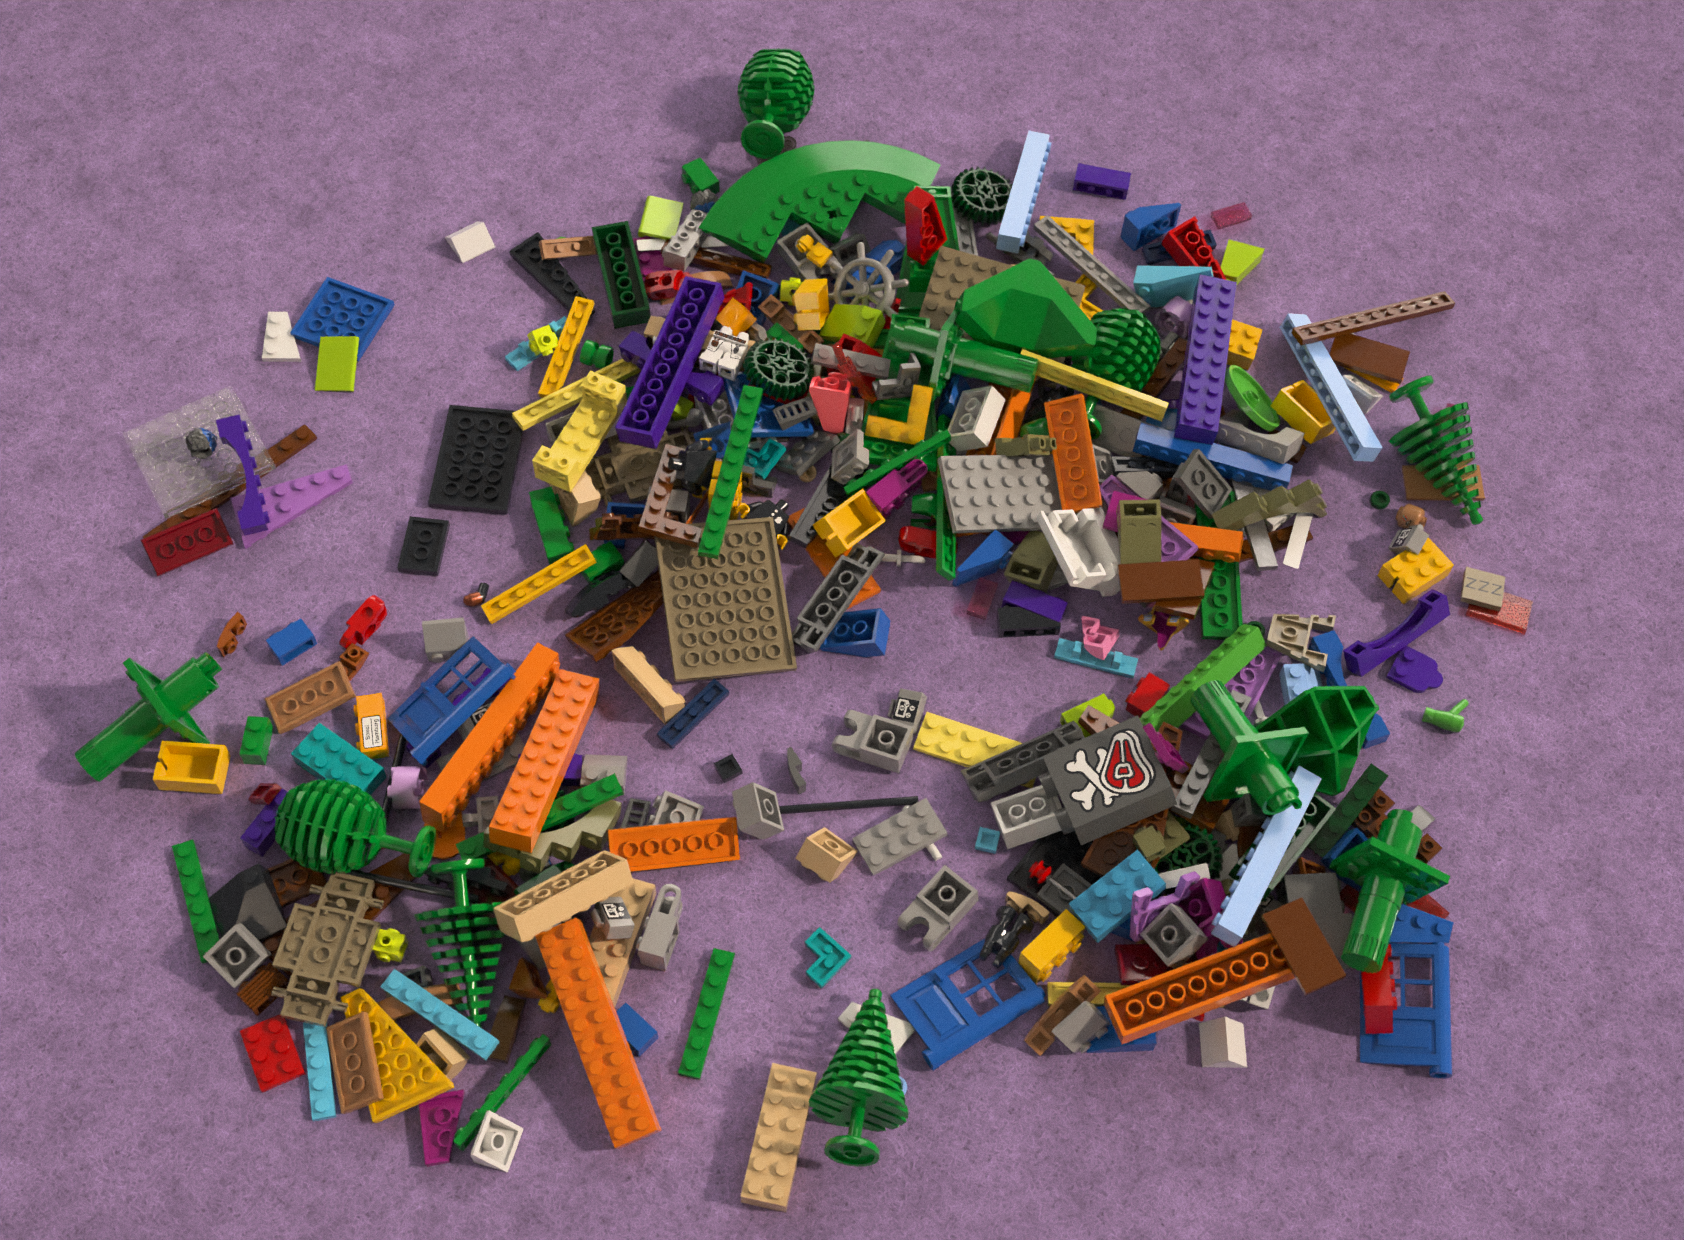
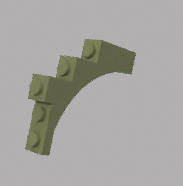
M1308 479L1287 490L1281 485L1261 496L1253 491L1212 513L1218 529L1236 531L1252 523L1289 513H1315L1321 518L1327 515L1325 510L1327 505L1320 496L1323 492L1319 484H1314Z
M610 800L593 808L582 819L569 826L551 832L540 833L532 853L490 843L489 827L484 832L483 847L512 858L520 859V867L540 874L550 856L571 863L580 845L601 852L608 840L607 830L614 829L619 820L622 803Z

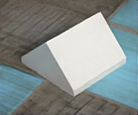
M475 222L445 237L462 263L495 248L484 222Z
M1354 375L1342 376L1364 414H1367L1383 397Z
M1227 1017L1199 1023L1202 1067L1247 1068L1243 1023Z
M486 1111L470 1154L473 1161L508 1172L524 1128L491 1111Z

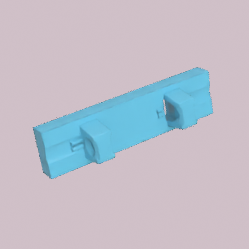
M565 316L556 322L552 321L548 324L558 340L567 320ZM528 340L518 344V348L506 355L505 360L516 371H519L542 354L536 356L531 351Z
M1059 638L1054 656L1056 659L1132 679L1134 678L1138 658L1126 656L1117 651H1110L1106 658L1101 660L1091 655L1084 648L1083 642H1073Z

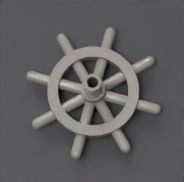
M859 242L857 244L858 259L849 262L844 267L836 261L830 262V267L839 274L835 281L834 292L828 293L829 301L835 300L836 304H847L846 297L855 296L850 305H859L861 302L862 305L869 307L870 300L877 306L875 309L882 311L883 316L887 314L891 318L892 314H897L890 308L895 297V288L906 287L909 282L907 279L894 281L891 271L886 266L894 255L893 250H888L879 262L871 258H865L864 243ZM866 267L875 268L867 279ZM858 269L860 281L852 275ZM881 274L884 283L873 285ZM847 282L854 286L853 289L845 290Z

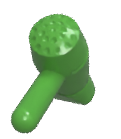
M1462 699L1449 712L1426 707L1422 721L1459 733L1464 726V717L1458 714L1468 706V701Z

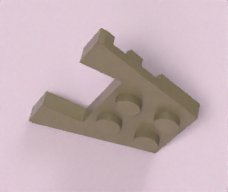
M1273 614L1266 645L1324 672L1328 654L1307 650L1311 629L1325 632L1333 631L1336 616L1328 615V618H1319V615H1311L1310 618H1299V614Z

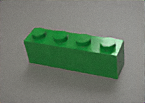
M552 486L529 492L531 505L549 565L574 551L573 543L568 542L567 539L570 537L568 526H563L562 521H565L563 509H558V505H560L558 493L554 494Z

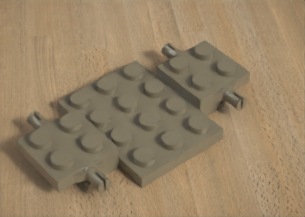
M685 426L680 427V433L668 436L665 429L656 449L620 442L617 434L608 437L607 442L611 453L598 457L594 455L585 469L587 475H590L594 488L599 491L601 499L604 500L606 508L608 502H613L611 499L613 495L623 493L625 490L630 504L647 499L649 487H652L665 444L686 449L688 445L696 442L693 435L696 432H689L688 427ZM675 479L674 490L685 488L682 486L681 480Z
M336 872L331 874L329 881L324 887L313 884L310 886V894L320 895L316 908L295 903L272 964L274 968L293 972L287 989L274 987L272 990V996L284 998V1006L280 1014L282 1018L325 1027L332 1010L344 1013L347 1011L348 1003L336 1001L339 983L360 987L381 926L380 922L363 919L369 907L383 908L384 900L372 898L375 886L374 880Z

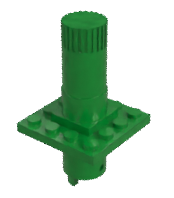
M954 310L941 328V331L909 322L906 326L895 324L893 327L888 351L898 354V358L907 361L909 360L910 353H915L919 364L933 368L929 387L933 388L931 402H934L937 396L940 397L942 389H945L946 383L950 381L953 374L980 379L1027 393L1031 391L1039 359L964 338L965 331L954 321L956 313Z
M204 652L197 659L194 657L190 658L164 680L131 658L124 661L123 664L127 669L125 673L132 681H136L138 684L136 686L137 692L142 698L74 753L83 769L96 781L101 782L168 728L174 733L178 732L184 739L188 738L191 743L209 744L210 741L192 718L189 711L219 688L214 676L222 668L211 655Z
M1221 681L1206 682L1198 687L1194 694H1192L1190 702L1224 753L1223 759L1203 795L1206 801L1242 797L1244 794H1251L1266 815L1278 814L1288 809L1291 805L1295 809H1300L1302 802L1298 797L1299 790L1287 772L1309 734L1306 728H1290L1259 733Z
M1391 810L1387 814L1388 818L1381 823L1377 839L1371 837L1332 860L1329 867L1336 871L1339 876L1348 877L1355 881L1357 885L1362 886L1341 955V959L1345 964L1358 971L1377 973L1381 970L1401 905H1408L1447 885L1450 879L1449 875L1416 859L1423 833L1418 826L1411 823L1413 813L1407 810Z

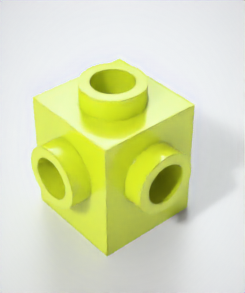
M794 277L789 278V280H782L780 301H787L788 305H793L792 295L794 293L791 290H797L803 281L800 278Z
M549 325L527 334L529 347L536 356L540 354L543 357L554 353L553 349L558 346L557 336L551 331Z
M380 929L373 951L377 959L383 962H390L392 960L401 963L409 942L405 935L400 934L395 929Z

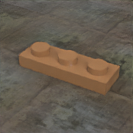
M593 236L539 241L542 260L583 257L596 254Z

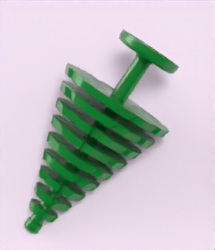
M1431 375L1419 378L1400 387L1389 395L1390 401L1398 403L1410 399L1420 420L1390 438L1389 443L1394 447L1400 445L1401 447L1397 451L1401 455L1411 454L1406 458L1409 463L1420 462L1415 466L1419 472L1434 468L1424 475L1428 481L1448 474L1434 482L1433 486L1436 489H1440L1453 484L1452 487L1446 489L1441 494L1446 498L1459 494V497L1450 502L1455 507L1464 504L1465 507L1459 511L1463 515L1469 514L1473 525L1482 523L1483 518L1478 512V509L1481 508V501L1474 503L1472 500L1479 496V489L1469 492L1467 490L1478 483V476L1462 480L1477 470L1476 464L1463 467L1475 459V452L1464 454L1474 446L1473 439L1465 440L1472 434L1471 427L1464 428L1470 423V415H1464L1469 411L1468 403H1459L1442 409L1435 414H1430L1420 393L1433 384L1434 380Z
M465 859L431 865L434 874H452L456 907L437 909L438 911L422 912L423 914H414L417 922L457 918L455 922L450 921L420 927V930L424 935L459 931L458 935L427 940L426 943L428 947L461 945L460 949L439 951L431 954L434 960L462 957V962L437 967L440 973L463 971L464 976L445 978L443 980L446 985L465 984L466 989L449 993L451 998L467 997V1003L455 1006L458 1011L469 1010L470 1016L466 1018L481 1028V1022L486 1021L487 1014L479 1015L478 1009L489 1007L490 1000L478 1001V995L492 993L494 986L477 988L476 982L495 979L496 972L476 974L475 968L498 965L499 958L474 960V955L499 952L502 950L503 944L473 947V942L499 939L504 937L505 934L500 932V930L471 933L473 929L499 925L496 917L474 918V920H471L470 917L487 915V913L493 914V908L503 902L473 904L469 906L466 872L482 869L485 866L484 859Z
M871 989L869 991V1000H866L861 1005L860 1012L855 1016L854 1023L849 1027L848 1032L835 1052L836 1055L829 1062L823 1077L819 1080L809 1098V1106L813 1107L811 1111L817 1117L832 1125L849 1127L848 1135L830 1138L825 1143L824 1148L825 1155L829 1159L847 1166H870L879 1161V1148L873 1142L861 1138L863 1128L876 1132L886 1131L885 1127L893 1130L899 1128V1125L905 1124L906 1118L908 1119V1109L905 1105V1096L899 1078L900 1073L891 1040V1031L887 1029L885 1005L881 1002L882 992L879 989Z

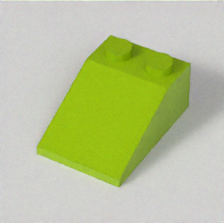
M834 304L819 336L838 343L844 333L861 340L873 348L886 321L881 310L865 305Z

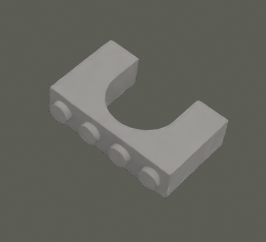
M1235 409L1229 411L1219 420L1215 441L1269 458L1281 464L1287 462L1300 451L1304 437L1303 432L1288 427L1277 434H1261L1247 429L1250 418L1244 412Z

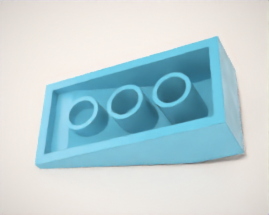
M1137 266L1133 284L1136 294L1148 303L1150 307L1165 306L1175 296H1180L1186 301L1192 300L1199 275L1213 277L1212 267Z

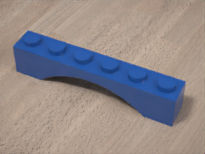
M1335 630L1313 637L1308 650L1328 654L1324 672L1319 671L1325 675L1327 686H1347L1341 667L1344 647ZM1376 713L1363 742V749L1386 742L1390 735L1382 717Z

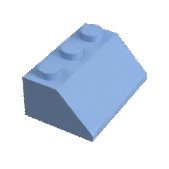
M1304 663L1283 664L1279 677L1284 706L1303 691L1315 686H1322L1320 672Z

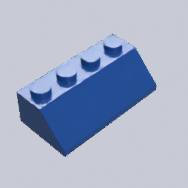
M884 240L867 253L865 258H871L880 262L888 250H893L894 255L886 266L892 275H895L901 270L905 246L898 240ZM866 267L867 279L875 268ZM858 269L852 275L860 281ZM881 274L873 285L884 283ZM836 279L832 280L831 283L835 285ZM847 282L845 290L853 289L854 286Z

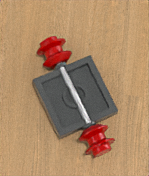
M1043 860L1041 862L1036 861L1029 869L1031 873L1030 878L1037 877L1038 884L1046 881V884L1038 892L1036 898L1059 915L1067 909L1075 916L1069 909V903L1092 885L1064 863L1052 876L1050 875L1051 866L1045 868Z

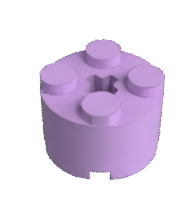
M1175 296L1169 300L1155 316V324H1158L1160 327L1159 332L1166 337L1172 331L1185 339L1188 336L1192 305L1180 296Z
M392 767V785H388L387 794L388 798H392L393 808L420 809L419 801L428 790V786H425L424 780H428L425 767Z

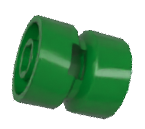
M586 340L580 353V363L588 366L594 364L597 369H602L611 364L614 348L604 344L599 346L597 342Z

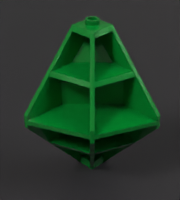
M1029 258L965 289L955 303L954 311L956 313L954 321L973 340L982 342L985 345L1018 354L1024 349L1049 359L1089 354L1096 343L1097 328L1042 262Z
M1315 686L1303 691L1255 728L1259 733L1305 727L1309 734L1287 774L1290 771L1295 772L1298 766H1301L1322 778L1315 792L1335 796L1344 792L1372 719L1379 710V706L1375 703L1373 696L1369 693L1366 686Z

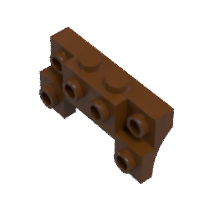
M665 512L663 518L678 522V516H671V512ZM603 513L602 517L595 519L596 527L589 528L590 540L654 539V536L638 532L643 514L633 515V518H626V515Z
M1379 788L1351 826L1358 828L1368 839L1371 837L1377 839L1382 821L1388 818L1385 813L1394 806L1395 802ZM1426 833L1421 838L1416 859L1428 864L1443 848Z

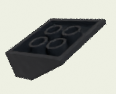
M259 863L238 873L209 897L221 938L234 925L240 923L259 941L286 929L287 921L270 871Z

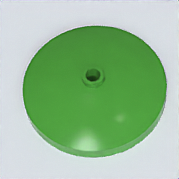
M1231 365L1225 372V383L1237 407L1261 428L1267 431H1273L1280 425V417L1271 407L1272 401L1263 388L1250 374L1239 366Z

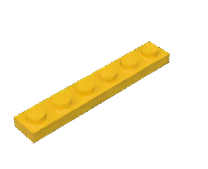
M575 297L558 340V346L555 348L539 389V397L544 398L563 388L593 310V300Z
M585 544L484 603L481 607L489 622L493 624L597 562Z

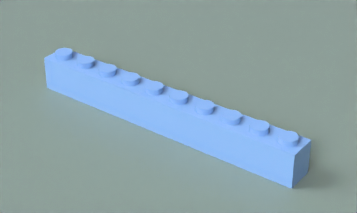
M1028 131L999 230L996 245L998 250L1018 253L1020 246H1024L1052 142H1048L1050 136L1048 134Z
M1288 313L1280 329L1354 461L1373 462L1382 450L1380 442L1322 341L1301 346L1291 334L1293 327L1311 323L1308 316Z
M1298 766L1295 772L1290 771L1288 775L1299 790L1298 797L1302 802V807L1295 809L1291 805L1283 812L1266 817L1261 826L1264 829L1263 833L1259 832L1253 842L1256 845L1255 849L1251 848L1245 857L1248 860L1247 864L1243 863L1237 873L1240 876L1239 880L1233 881L1228 890L1231 892L1230 897L1226 896L1220 906L1223 909L1222 913L1218 912L1212 921L1215 927L1211 934L1234 948L1242 939L1322 779L1301 766Z

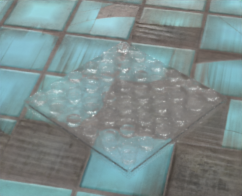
M231 385L122 433L165 519L246 483L244 467L239 456L228 444L223 445L216 424L217 419L240 414L242 421L246 420L249 432H246V437L251 439L253 446L250 454L251 457H255L257 468L254 469L255 475L259 474L261 476L276 469L272 458ZM195 428L207 429L218 438L215 451L207 459L192 457L190 450L187 448L188 445H186L185 437Z

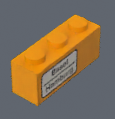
M382 693L356 696L357 704L354 705L355 717H358V723H355L356 735L360 736V742L356 743L357 749L370 759L389 757L385 701Z

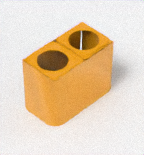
M734 298L730 300L715 318L722 326L731 328L732 334L736 337L739 332L745 333L757 320L746 307Z

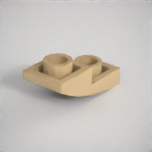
M1009 891L1006 894V906L1014 908L1018 914L1024 913L1027 910L1028 916L1034 922L1038 921L1043 924L1048 920L1050 912L1036 901L1015 892Z

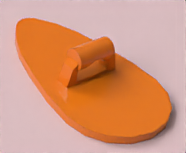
M461 811L457 815L455 824L451 828L448 827L445 833L436 829L433 858L450 859L459 853L456 844L465 840V827H463Z

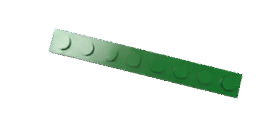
M615 773L554 800L541 831L624 795ZM484 832L456 844L462 860L481 859L496 852L483 847Z

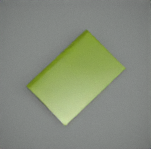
M647 196L638 236L644 237L646 235L665 240L671 239L677 232L684 203Z
M320 337L315 391L354 392L359 337Z

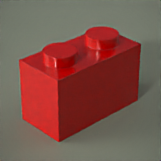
M1149 672L1145 678H1140L1136 685L1138 689L1135 693L1130 692L1126 698L1127 706L1125 710L1134 716L1142 717L1143 713L1152 708L1159 699L1168 693L1170 684Z

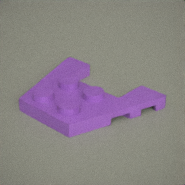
M1195 871L1182 875L1173 894L1160 896L1151 901L1153 892L1148 887L1133 892L1130 937L1135 942L1143 940L1144 938L1140 935L1142 931L1170 903L1178 906L1181 900L1187 899L1191 893L1189 888L1193 881L1197 883L1201 876Z

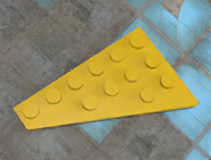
M359 988L341 997L343 1003H348V1008H346L347 1011L345 1012L346 1019L361 1012L368 1013L384 1097L383 1100L368 1105L374 1123H379L454 1088L453 1083L365 990Z

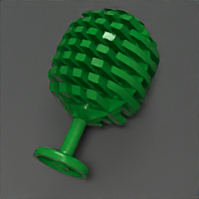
M774 48L757 51L753 54L754 57L745 65L738 83L739 105L748 122L742 131L741 143L750 155L760 159H770L781 153L785 142L782 132H791L800 126L798 124L804 121L813 103L815 86L813 85L812 72L808 68L809 66L802 54L791 49Z
M1115 308L1096 313L1090 319L1097 328L1095 346L1089 354L1072 356L1073 365L1071 366L1141 392L1148 383V379L1153 375L1161 353V340L1156 329L1148 318L1137 309ZM1088 395L1085 400L1091 440H1094L1102 432L1100 422L1091 415L1099 398Z
M318 779L310 781V783H302L286 793L277 809L275 816V840L291 859L319 873L335 874L337 872L343 874L349 873L351 870H358L370 864L372 860H375L383 847L409 854V872L412 876L420 878L426 872L436 843V829L434 827L424 826L417 834L414 842L386 835L385 812L378 802L374 801L372 796L366 791H361L360 787L345 781Z

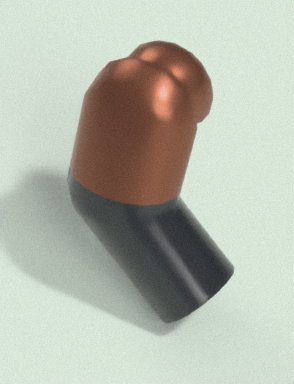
M480 583L477 592L464 596V604L472 607L484 603L489 585L487 583Z

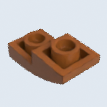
M238 611L229 620L218 640L217 648L223 657L235 651L238 644L235 636L242 634L247 625L244 616Z
M353 643L339 657L349 681L353 679L369 656V652Z

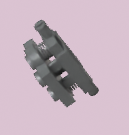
M1029 231L1025 237L1024 246H1020L1018 253L1003 251L1006 255L1011 256L1020 263L1030 258L1041 261L1044 265V262H1050L1053 257L1052 252L1044 246V241L1037 236L1033 238L1029 235ZM989 232L986 235V239L997 245L998 237Z

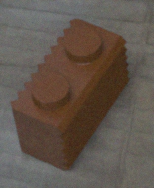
M269 963L259 967L255 972V976L250 981L243 982L239 986L236 995L258 1017L278 998L277 996H272L273 988L287 989L289 981L277 968H274Z

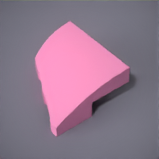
M1082 616L1084 648L1094 657L1104 660L1120 636L1119 629L1100 626V619Z

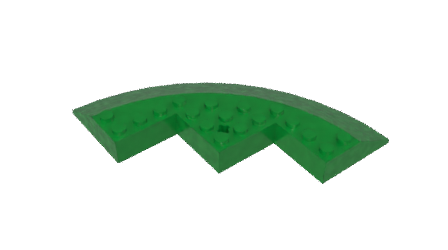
M845 140L802 146L781 153L743 175L712 206L698 229L757 262L764 263L788 219L801 226L808 223L819 236L833 244L839 242L861 200L906 224L904 199L909 192L913 191L914 186H931L941 164L900 147L877 142Z

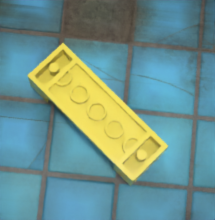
M592 371L588 373L581 384L582 401L551 449L542 445L532 460L535 478L570 493L627 403L624 384Z

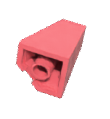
M832 372L828 373L826 378L821 379L820 376L812 378L809 392L824 431L832 434L844 431L854 375Z

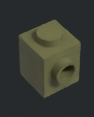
M1150 826L1148 828L1141 827L1135 831L1133 844L1148 863L1165 854L1164 838L1159 830L1155 831L1153 826Z

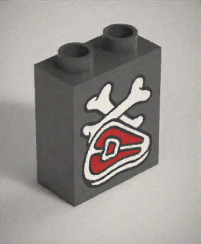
M1138 715L1042 756L1048 772L1038 777L1047 798L1051 799L1059 795L1064 805L1063 808L1054 811L1057 821L1064 835L1075 831L1081 845L1177 805L1172 786L1155 755L1153 746L1143 729Z

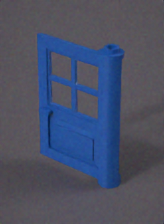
M472 636L425 683L422 682L421 686L387 719L414 747L410 751L411 755L425 767L429 763L426 758L509 678L514 680L516 678L514 674L517 671L509 663L504 665ZM472 652L480 660L462 675L455 667ZM484 663L491 672L474 687L467 678ZM453 671L460 679L447 692L442 694L435 686ZM464 682L471 691L454 706L447 697Z
M985 938L890 995L928 1047L922 1051V1056L932 1071L938 1069L940 1065L1029 1010L1045 1002L1044 997L1046 995L1040 985L1036 986L1012 954L1002 964L1004 966L1003 970L985 980L972 963L979 958ZM968 965L981 983L961 994L948 976ZM1009 973L1022 991L1002 1002L989 984ZM985 987L998 1006L979 1017L966 1001V998Z
M1433 942L1431 944L1389 943L1391 944L1392 957H1400V979H1395V984H1400L1401 1006H1397V1010H1393V1033L1366 1034L1362 976L1360 971V1063L1431 1066L1429 1068L1430 1077L1451 1078L1449 947L1445 946L1442 942ZM1405 957L1432 958V980L1405 979ZM1405 984L1432 985L1433 1007L1405 1006Z

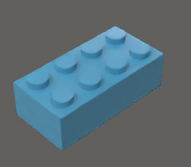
M1136 850L1071 901L1069 909L1098 943L1131 917L1133 892L1148 887L1153 892L1152 900L1166 889V883L1142 854Z

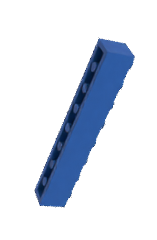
M1140 423L1132 452L1180 465L1181 462H1186L1193 449H1200L1223 478H1233L1236 482L1252 483V486L1269 491L1281 485L1287 489L1293 465L1281 464L1266 457L1216 443L1209 445L1174 437V431Z

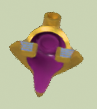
M1154 605L1152 611L1148 614H1141L1138 617V621L1157 633L1158 648L1162 651L1171 637L1188 625L1189 619L1154 611Z

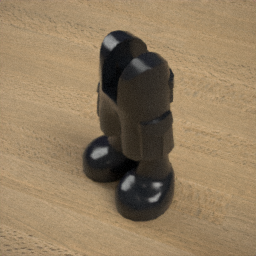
M1000 906L996 911V917L999 920L998 925H992L989 929L979 958L985 962L988 956L993 953L996 957L992 966L999 968L1019 945L1018 935L1020 933L1030 934L1034 928L1033 922L1025 914L1019 913L1011 930L1006 932L1007 926L1016 916V910L1009 906Z

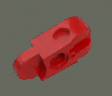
M681 270L649 273L645 277L644 283L646 295L652 300L675 298L685 276H693Z
M904 526L900 529L898 536L900 548L917 556L936 559L937 531ZM956 543V554H957L958 544Z
M372 595L346 622L348 629L344 632L339 642L343 648L347 649L352 643L356 644L357 642L363 645L381 626L380 623L387 616L384 601L376 595Z

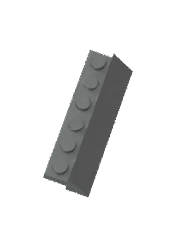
M856 543L847 556L841 555L796 618L799 624L792 632L793 644L805 649L809 654L818 651L885 556L884 552L870 546L866 548Z
M1072 721L961 770V774L973 799L977 800L978 803L988 801L993 796L1008 792L1011 788L1020 784H1026L1039 775L1048 772L1042 756L1082 740L1085 737L1082 729L1075 721Z

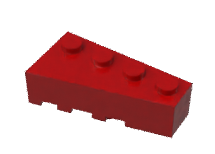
M916 186L904 199L907 256L924 266L946 242L947 236L934 196Z
M1196 216L1167 232L1161 244L1179 266L1212 267L1213 277L1227 280L1218 261L1212 255L1210 245H1207L1204 239L1203 230L1199 229L1197 225L1198 220Z
M1388 944L1382 968L1379 972L1367 973L1361 971L1366 1034L1393 1033V1010H1397V998L1392 997V992H1395V979H1390V975H1393V961H1388V958L1392 957L1391 944Z

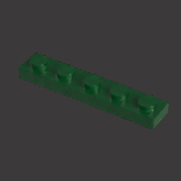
M1371 763L1307 847L1323 858L1347 831L1386 781L1388 775Z

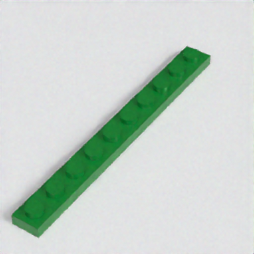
M743 386L699 545L698 556L713 559L719 558L763 395V388Z
M945 414L938 417V431L948 430L951 419ZM948 442L938 448L936 572L950 581L955 579L956 533L952 531L938 464L940 456H956V449Z

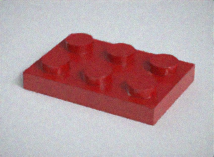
M280 1014L240 1031L262 1093L306 1074L286 1019L282 1018Z

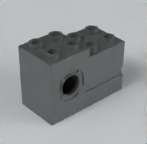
M1336 872L1284 875L1276 889L1277 900L1283 906L1302 897L1343 969H1350L1342 961L1341 955L1353 918L1352 913H1344V901L1340 900L1339 894L1341 892L1340 880H1337Z

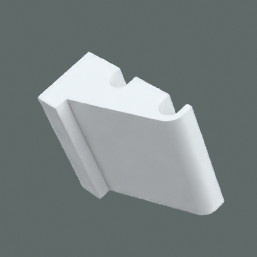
M1082 509L1077 515H1075L1073 510H1055L1047 517L1044 511H1040L1036 516V520L1069 585L1100 591L1103 597L1116 595L1120 590L1117 566L1120 564L1119 541L1114 531L1103 528L1106 517L1103 509Z

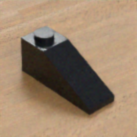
M1003 606L997 610L996 618L999 638L1059 635L1060 622L1020 607Z

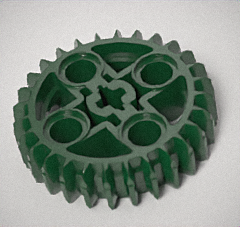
M979 166L976 167V170L973 167L969 170L965 169L956 176L951 186L953 208H957V213L963 212L962 217H968V221L972 218L975 224L981 222V225L987 223L990 226L993 222L994 225H997L998 222L1002 223L1013 184H1009L1010 179H1004L1005 175L1000 176L999 171L995 173L992 172V169L990 171L986 170L985 167L980 169Z
M768 337L765 340L760 339L749 348L744 358L743 368L746 380H751V386L755 385L757 388H763V394H768V398L773 396L775 400L781 398L782 401H785L788 398L791 401L793 397L798 399L799 396H803L807 392L814 377V365L811 364V358H807V353H802V348H796V344H789V340L783 342L782 338L779 341L775 337L772 340Z
M1189 823L1187 828H1183L1189 834V840H1193V842L1187 845L1183 843L1160 858L1154 869L1159 874L1164 873L1159 872L1162 869L1173 871L1210 863L1208 868L1210 879L1215 880V878H1220L1219 871H1223L1222 850L1219 847L1218 841L1214 840L1213 834L1208 835L1206 829L1200 832L1198 825L1195 829H1192L1191 823ZM1200 850H1206L1205 853H1198ZM1176 887L1165 889L1166 896L1174 893Z

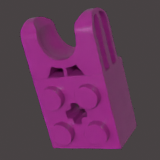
M914 459L897 472L894 469L866 491V494L885 520L891 516L890 512L892 510L902 508L906 503L905 500L920 488L922 479L928 470L927 465L922 460Z
M1202 878L1190 886L1189 890L1191 893L1189 897L1181 900L1178 905L1209 938L1195 952L1198 960L1218 953L1217 946L1219 941L1228 949L1233 947L1211 934L1215 927L1212 921L1218 912L1221 914L1223 911L1220 906L1226 895L1219 880ZM1241 939L1237 945L1242 944L1243 939Z

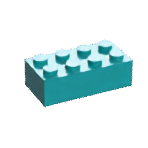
M318 723L291 752L295 763L317 779L345 781L360 787L361 791H366L370 795L387 778L382 766L321 723Z

